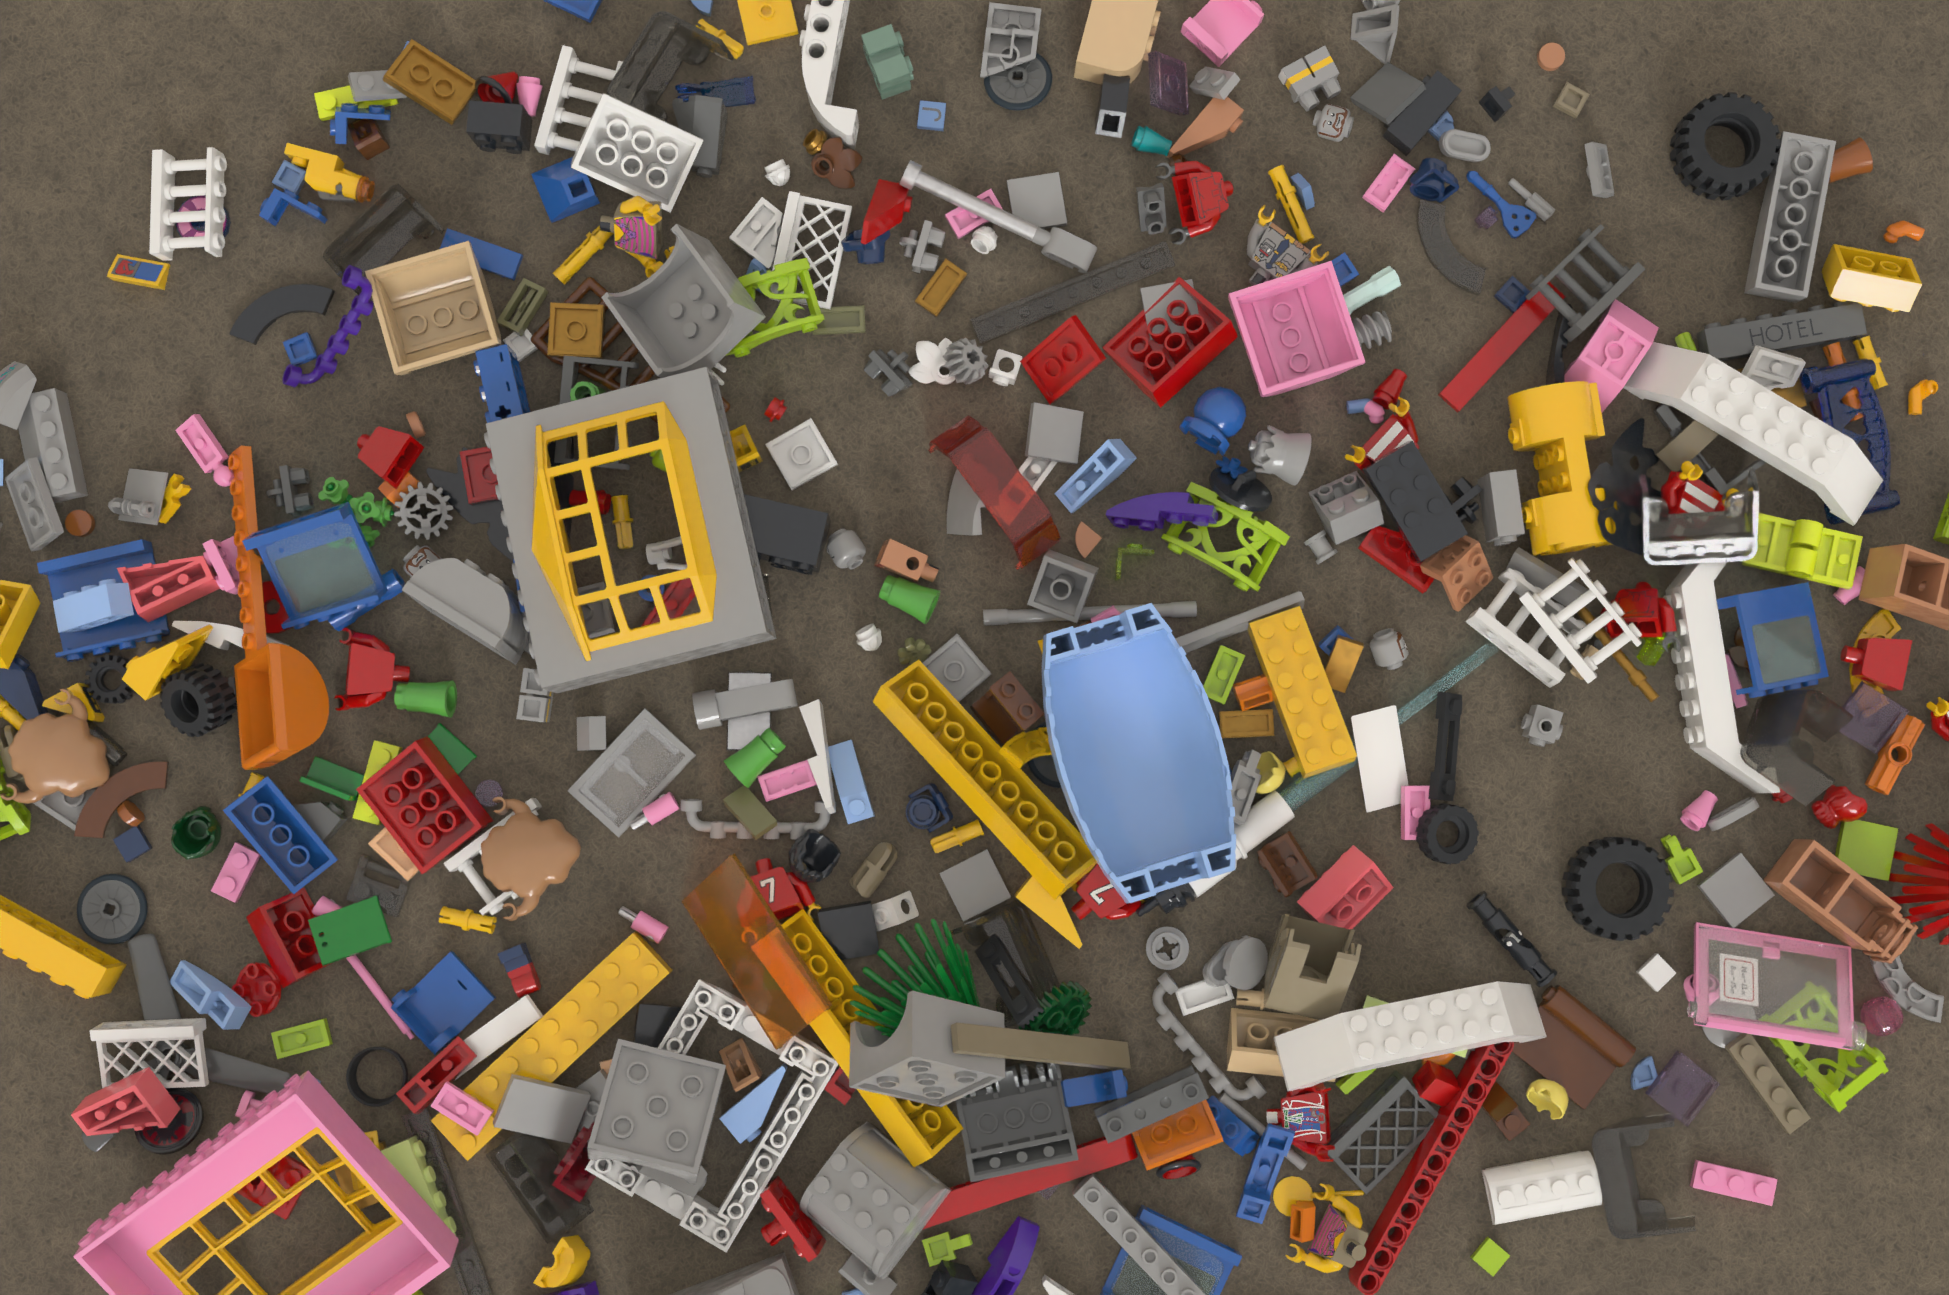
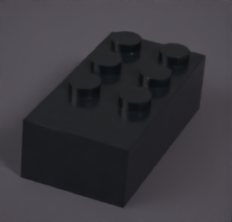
M1407 441L1362 468L1417 561L1425 560L1468 534L1413 441Z

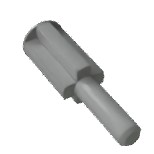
M1514 178L1508 182L1516 192L1527 200L1525 205L1544 222L1553 215L1556 209L1536 192L1532 195Z

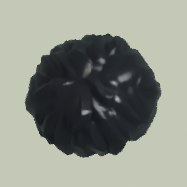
M808 829L796 839L788 852L790 869L796 877L804 882H820L832 873L833 868L839 861L841 852L838 846L828 837L814 829Z

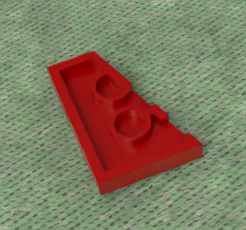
M1377 526L1369 530L1358 546V549L1422 594L1427 591L1435 579L1422 572L1420 565L1425 560L1417 561L1400 532Z

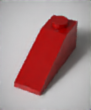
M882 179L878 180L864 218L861 237L862 244L869 243L902 222L905 212H910L913 197L908 196V188L899 185L900 183Z
M458 1036L400 1089L396 1095L414 1114L419 1115L435 1100L447 1081L452 1083L477 1055Z

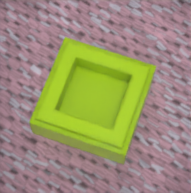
M1488 1236L1471 1256L1476 1263L1492 1276L1498 1272L1510 1257L1507 1252Z

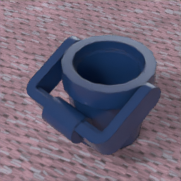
M1436 158L1423 159L1417 173L1410 178V192L1415 197L1426 201L1441 203L1459 189L1458 179L1447 170V165L1443 161Z
M862 230L851 232L841 241L844 252L856 251L858 264L884 263L885 241L890 237V231H886L867 244L861 243Z
M929 783L908 795L911 800L906 806V817L912 826L918 829H927L930 833L953 819V814L948 807L949 804L934 783ZM929 789L933 797L918 794ZM941 811L945 817V820L934 825L935 823H937Z

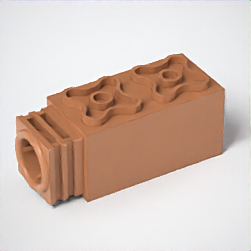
M1908 544L1870 548L1858 600L1949 630V559Z
M1794 839L1763 880L1770 888L1845 946L1863 950V953L1871 956L1870 958L1873 961L1891 964L1905 950L1913 934L1918 929L1917 925L1910 924L1911 921L1909 919L1902 918L1903 915L1899 912L1902 909L1901 906L1815 840Z

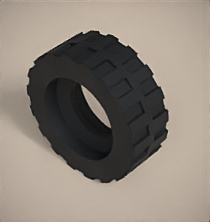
M1445 803L1431 806L1419 818V824L1416 827V841L1419 844L1420 851H1423L1427 858L1435 862L1451 865V863L1458 864L1460 861H1465L1470 854L1472 855L1478 843L1479 831L1477 830V821L1474 820L1472 813H1469L1464 807ZM1444 821H1452L1458 828L1457 840L1449 847L1440 845L1436 838L1437 828Z

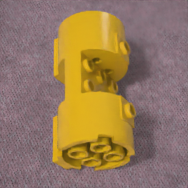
M1575 381L1557 383L1523 390L1508 396L1511 418L1508 439L1513 444V450L1520 452L1535 451L1533 463L1535 469L1539 472L1538 492L1542 497L1522 503L1523 522L1526 524V529H1529L1533 556L1539 554L1541 556L1580 551L1592 548L1593 546L1613 545L1605 540L1598 523L1599 510L1594 507L1588 490L1591 476L1585 441L1596 440L1605 436L1597 382ZM1595 488L1597 498L1600 501H1604L1606 498L1604 488ZM1615 501L1613 507H1615V509L1617 510V504ZM1607 517L1605 520L1606 529L1609 533L1613 534L1616 531L1615 522L1611 517Z

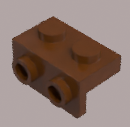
M1290 830L1265 844L1257 851L1259 863L1265 870L1269 871L1273 878L1274 887L1278 892L1283 893L1284 897L1290 896L1295 890L1318 877Z

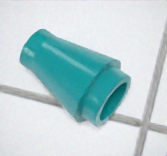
M1146 125L1144 128L1141 126L1136 128L1131 142V146L1135 147L1136 151L1165 156L1168 155L1172 145L1171 140L1164 138Z

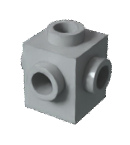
M1538 704L1531 705L1529 714L1526 713L1522 719L1521 729H1524L1522 736L1530 738L1529 743L1536 746L1544 747L1545 743L1553 744L1555 740L1560 738L1563 730V725L1560 724L1563 712Z

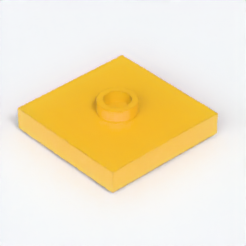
M737 0L747 45L799 34L791 0Z

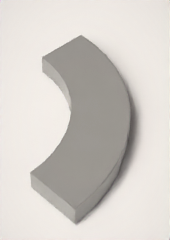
M1900 956L1896 957L1891 964L1873 961L1870 958L1873 971L1879 983L1898 1005L1918 1017L1941 1023L1944 996L1929 992L1912 981L1903 969Z

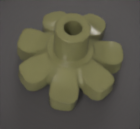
M911 637L904 641L905 648L897 650L900 664L906 665L909 663V666L918 659L924 662L932 652L930 645H926L923 639H917L915 642L914 638Z

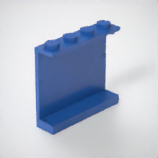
M141 539L39 562L37 566L39 574L48 576L52 599L55 601L64 598L63 594L66 592H81V587L89 585L99 586V581L116 579V583H123L117 568H133L143 566V564L156 563L152 543ZM132 603L134 615L81 632H61L60 638L63 651L55 653V655L59 658H66L67 662L84 659L83 655L93 653V656L109 654L110 648L119 647L120 650L135 648L136 643L145 641L146 644L161 642L163 636L170 635L167 616L163 615L148 623L137 614Z

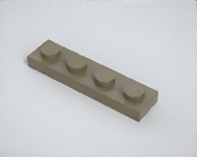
M1742 1033L1725 1046L1728 1053L1786 1133L1790 1135L1811 1119L1751 1034Z

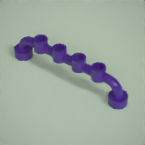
M349 265L344 271L342 285L351 289H356L360 286L362 290L359 296L356 295L347 316L344 315L341 318L336 334L330 336L323 355L320 354L316 360L314 370L308 374H302L301 367L289 364L283 374V384L295 388L298 383L312 384L318 381L325 372L329 374L335 372L337 359H334L336 353L346 354L349 347V340L346 339L347 335L352 334L356 336L361 328V321L358 320L360 314L369 316L373 309L374 303L370 300L373 292L372 284L366 277L362 276L360 268Z

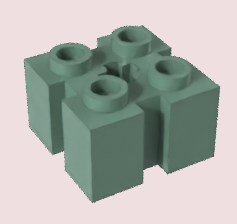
M892 24L862 34L863 51L881 99L883 100L910 90V81L914 79L913 67L909 56L904 57V43L900 32H894Z

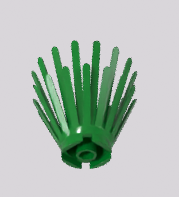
M933 918L931 919V926L959 993L919 923H915L914 928L927 950L925 958L944 991L902 934H896L895 938L914 965L908 966V971L920 986L885 950L879 949L877 952L878 956L913 991L980 1007L967 951L965 949L962 955L960 945L958 943L955 945L951 931L948 929L945 921L942 926L949 944L948 946L944 941L936 920ZM864 967L862 969V972L898 999L901 1005L906 1008L907 996L911 992L898 980L894 979L890 984L870 968ZM854 985L853 990L886 1009L881 1013L857 1001H850L852 1006L869 1014L861 1011H855L854 1013L886 1026H875L874 1028L884 1032L882 1035L891 1037L899 1026L905 1009L886 997L879 998L866 989Z

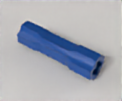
M391 569L382 575L388 591L381 597L382 601L371 607H366L363 604L357 606L355 611L344 615L341 612L334 613V616L328 619L334 629L341 631L369 610L403 592L402 588L405 582L398 572ZM370 584L355 595L374 590L375 584Z

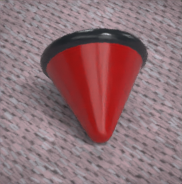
M516 72L478 77L475 81V90L479 99L482 102L512 104L516 83L518 82V74Z
M1192 1154L1159 1166L1156 1175L1161 1179L1183 1178L1198 1172L1201 1169V1163Z

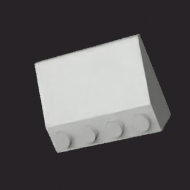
M603 93L573 156L571 168L630 195L641 196L647 201L661 202L662 209L671 213L703 139Z

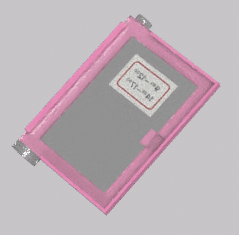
M1695 923L1694 1001L1689 1002L1687 1009L1688 1017L1694 1018V1025L1846 1050L1861 1051L1864 1048L1867 1037L1866 1025L1854 1022L1851 947Z

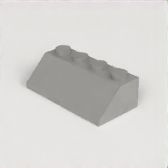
M56 388L31 393L18 426L25 461L28 458H38L54 503L88 496L67 393Z

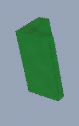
M315 756L307 776H301L299 781L342 799L357 801L359 793L356 789L362 785L364 775Z

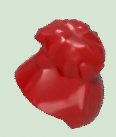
M1830 784L1823 800L1812 803L1811 809L1821 824L1832 829L1836 828L1839 822L1858 820L1865 815L1868 805L1864 798L1852 794L1846 786L1836 787Z

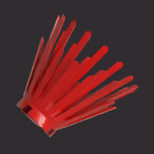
M1932 823L1925 825L1926 828L1932 831L1930 835L1949 848V835ZM1910 833L1905 838L1917 844L1913 847L1914 851L1944 863L1941 864L1894 851L1893 858L1912 863L1905 864L1903 867L1904 871L1931 877L1890 873L1889 881L1932 886H1903L1902 892L1904 894L1916 895L1893 896L1889 898L1897 904L1940 901L1909 908L1908 911L1911 915L1902 918H1907L1911 921L1910 923L1949 913V851ZM1949 915L1923 927L1924 931L1917 936L1925 939L1948 928ZM1949 934L1940 942L1941 945L1949 944Z

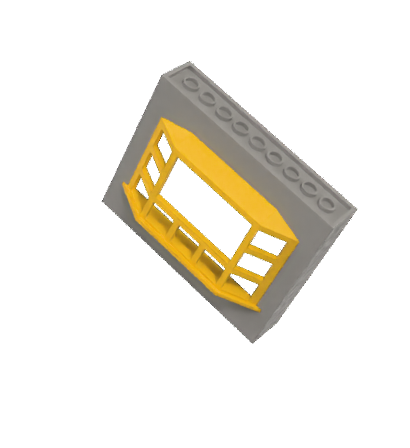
M707 367L486 423L487 433H484L487 447L492 452L493 458L490 459V466L498 481V484L495 485L498 499L502 501L504 509L501 511V519L504 526L508 528L507 547L510 553H513L515 561L512 564V571L514 577L519 580L520 590L517 591L520 604L524 606L526 616H523V623L526 631L530 632L531 643H529V651L537 665L534 675L537 684L541 685L542 689L561 693L777 639L719 382ZM657 415L659 440L629 448L627 423ZM617 425L619 450L589 458L587 433ZM578 435L579 460L551 468L547 444ZM662 450L687 568L616 586L591 468ZM581 470L588 502L583 505L560 510L554 477ZM591 513L597 546L570 553L563 519ZM600 555L607 586L606 589L579 596L572 562ZM690 578L701 611L671 619L668 616L659 587L663 584ZM650 588L660 622L630 629L619 596ZM609 598L620 632L590 639L586 631L581 605Z

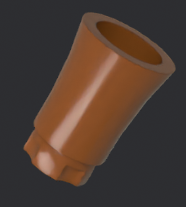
M1858 137L1834 151L1828 184L1872 171V155L1862 138Z

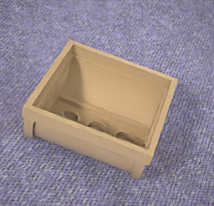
M469 241L365 271L367 279L372 284V298L394 374L406 375L417 369L501 345L500 329L487 284Z

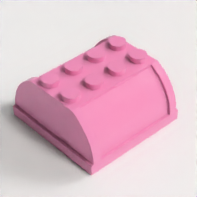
M1332 261L1229 293L1228 300L1233 310L1261 397L1274 396L1332 378L1354 367L1365 364V359Z

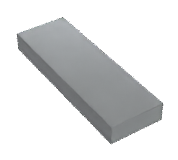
M1520 547L1514 552L1506 570L1511 568L1512 570L1519 571L1524 575L1526 581L1542 590L1563 575ZM1572 581L1551 598L1564 606H1568L1589 589L1576 581Z

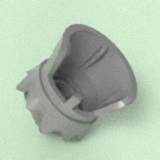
M1268 425L1267 429L1269 431L1261 430L1256 435L1255 441L1250 440L1248 445L1251 461L1258 465L1254 468V471L1257 473L1275 474L1283 481L1295 486L1300 481L1309 459L1312 442L1311 434L1284 433V431Z

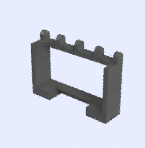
M564 355L559 405L571 402L570 392L577 383L579 364L622 368L620 389L629 387L627 386L629 369H639V363ZM617 426L614 451L619 450ZM571 437L556 440L555 463L567 464L579 460L570 459ZM628 440V446H632L631 440ZM621 460L594 466L630 470V465L621 463Z
M1662 404L1653 410V413L1672 438H1674L1682 431L1681 423L1668 408L1670 406ZM1700 452L1690 460L1693 465L1698 464L1703 470L1701 476L1710 487L1720 492L1721 495L1766 463L1759 458L1725 482L1714 467L1711 468Z

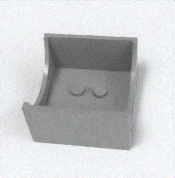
M678 224L671 228L672 232L676 235L674 249L666 262L652 276L629 290L619 293L606 292L601 297L655 374L660 378L703 367L711 370L766 317L708 239Z
M911 991L907 996V1004L902 1020L891 1037L882 1035L884 1032L876 1030L873 1026L860 1024L857 1021L850 1023L849 1087L943 1107L1005 1078V1058L953 1053L951 1025L957 1022L1005 1028L1004 1013Z
M618 1039L588 1143V1159L594 1161L609 1159L638 1164L670 1173L684 1179L689 1184L696 1185L726 1065Z

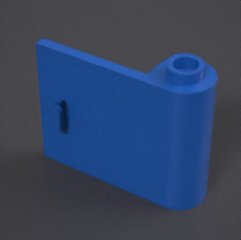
M450 951L414 988L407 992L404 989L398 992L391 999L394 1003L391 1009L426 1047L436 1055L496 997L453 951Z

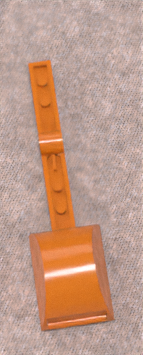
M241 445L228 458V468L234 472V479L230 483V493L233 495L234 502L232 518L235 520L236 528L234 544L237 546L238 554L236 570L239 571L238 595L241 597L240 621L243 623L242 647L245 649V659L234 665L242 767L245 770H259L287 759L313 744L321 736L328 721L329 698L322 676L304 654L284 644H267L261 565L264 562L260 554L259 556L255 554L253 549L246 551L242 542L250 534L257 532L258 526L251 446Z

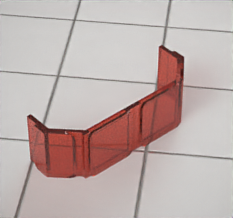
M968 415L930 441V448L928 450L930 454L937 449L950 458L1011 540L1019 563L1015 566L1017 570L1023 569L1061 541L1058 529L1046 505L1016 468L993 434L986 427L981 426L977 420Z

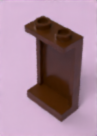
M1011 671L994 683L984 696L970 706V709L1001 747L1014 736L1027 730L1044 715L1042 709Z

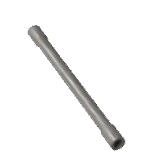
M1196 601L1153 604L1161 617L1197 616ZM1146 604L1115 605L1114 607L1122 613L1125 610ZM1111 606L1084 607L1079 620H1091V618ZM1040 609L983 610L984 626L1007 625L1009 623L1069 621Z

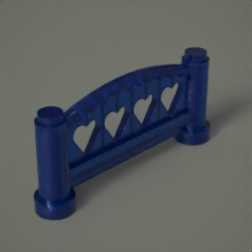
M1861 359L1823 368L1816 366L1803 368L1800 373L1802 389L1806 394L1818 393L1823 422L1853 439L1857 445L1861 440H1867L1869 444L1867 450L1871 455L1869 462L1883 479L1861 515L1889 510L1900 504L1898 492L1889 489L1891 452L1887 424L1878 397L1869 380L1876 373L1874 361L1871 359ZM1853 387L1859 390L1857 398L1861 401V406L1858 409L1840 403V400ZM1858 413H1861L1864 417L1862 424L1865 426L1866 431L1863 435L1844 428ZM1824 504L1826 518L1831 525L1846 522L1829 512L1830 508Z

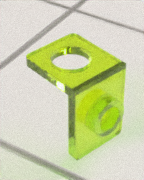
M1127 544V548L1118 547L1115 580L1119 581L1121 578L1122 554L1153 556L1154 550L1143 549L1142 544Z

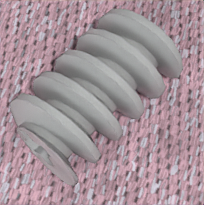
M1382 310V314L1376 311L1372 313V317L1366 314L1362 317V321L1359 318L1352 320L1360 347L1361 343H1364L1368 349H1371V340H1375L1377 345L1380 346L1383 336L1388 343L1392 341L1391 325L1385 311Z

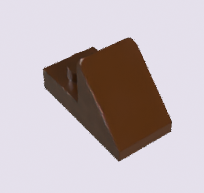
M1495 1081L1481 1107L1505 1138L1511 1141L1530 1126V1123L1517 1108V1103Z

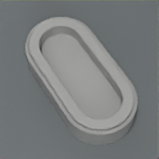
M1452 129L1444 132L1439 139L1440 151L1447 157L1479 162L1486 159L1490 154V142L1485 136Z
M1755 797L1746 798L1710 817L1707 824L1711 831L1721 829L1759 808V804Z
M1233 941L1226 942L1203 968L1204 980L1212 987L1227 984L1224 975H1227L1226 970L1223 969V960L1227 949Z

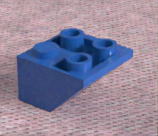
M573 157L531 174L551 223L600 204L589 175L571 168Z

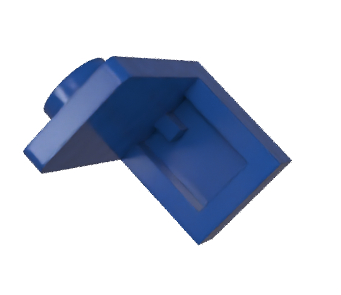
M342 103L341 107H336L335 120L330 119V135L335 136V144H347L348 118L390 120L391 110H385V106L369 105L368 109L358 108V105L354 103Z
M274 188L270 197L263 201L259 214L262 219L276 227L288 204L324 224L328 220L321 214L323 209L309 201L305 205L298 201L300 197L287 189L281 192Z
M1122 1070L1061 1081L1065 1107L1127 1097L1128 1083Z
M1211 1096L1207 1102L1221 1132L1223 1141L1242 1157L1250 1153L1257 1145V1140L1260 1136L1224 1104L1219 1102L1215 1096Z

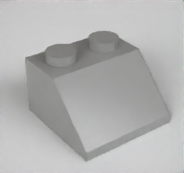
M1049 549L1044 555L1027 605L1078 623L1099 568Z

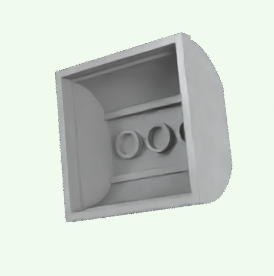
M456 558L433 561L419 569L402 588L403 592L426 610L516 665L522 657L521 655L528 642L529 632L524 627L523 616H526V613L520 612V605L517 601L518 596L502 580L491 573L486 575L472 561L466 559L463 563Z
M866 1122L840 1143L806 1189L800 1202V1210L867 1265L873 1273L882 1279H886L950 1193L951 1189L921 1164L914 1168L898 1145L871 1123Z

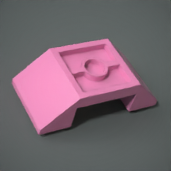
M1616 299L1608 306L1599 321L1601 323L1577 359L1564 372L1565 382H1597L1601 412L1607 408L1623 389L1653 344L1659 328Z

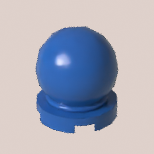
M1217 387L1205 391L1197 399L1193 410L1194 418L1190 416L1185 417L1179 428L1184 435L1189 431L1198 439L1195 443L1208 452L1216 455L1219 450V453L1224 456L1230 446L1226 438L1235 436L1242 429L1246 418V406L1242 398L1232 389Z

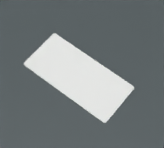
M1393 705L1352 716L1351 721L1366 812L1401 804V786L1408 785L1396 706Z

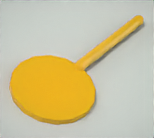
M1295 1176L1283 1178L1277 1183L1273 1193L1276 1208L1282 1214L1290 1217L1291 1205L1296 1204V1201H1313V1198H1316L1307 1181ZM1362 1190L1335 1191V1195L1360 1196L1364 1195V1192ZM1318 1192L1321 1193L1323 1196H1325L1326 1192Z

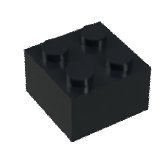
M469 100L466 132L482 151L495 152L496 148L506 149V152L511 154H521L522 150L530 151L533 120L524 106L520 104Z

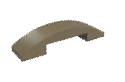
M1694 419L1677 436L1672 438L1656 456L1671 471L1678 472L1681 469L1682 463L1692 460L1719 434Z

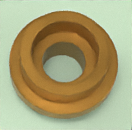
M811 130L803 141L806 151L810 155L821 152L822 146L827 139V134L822 130Z

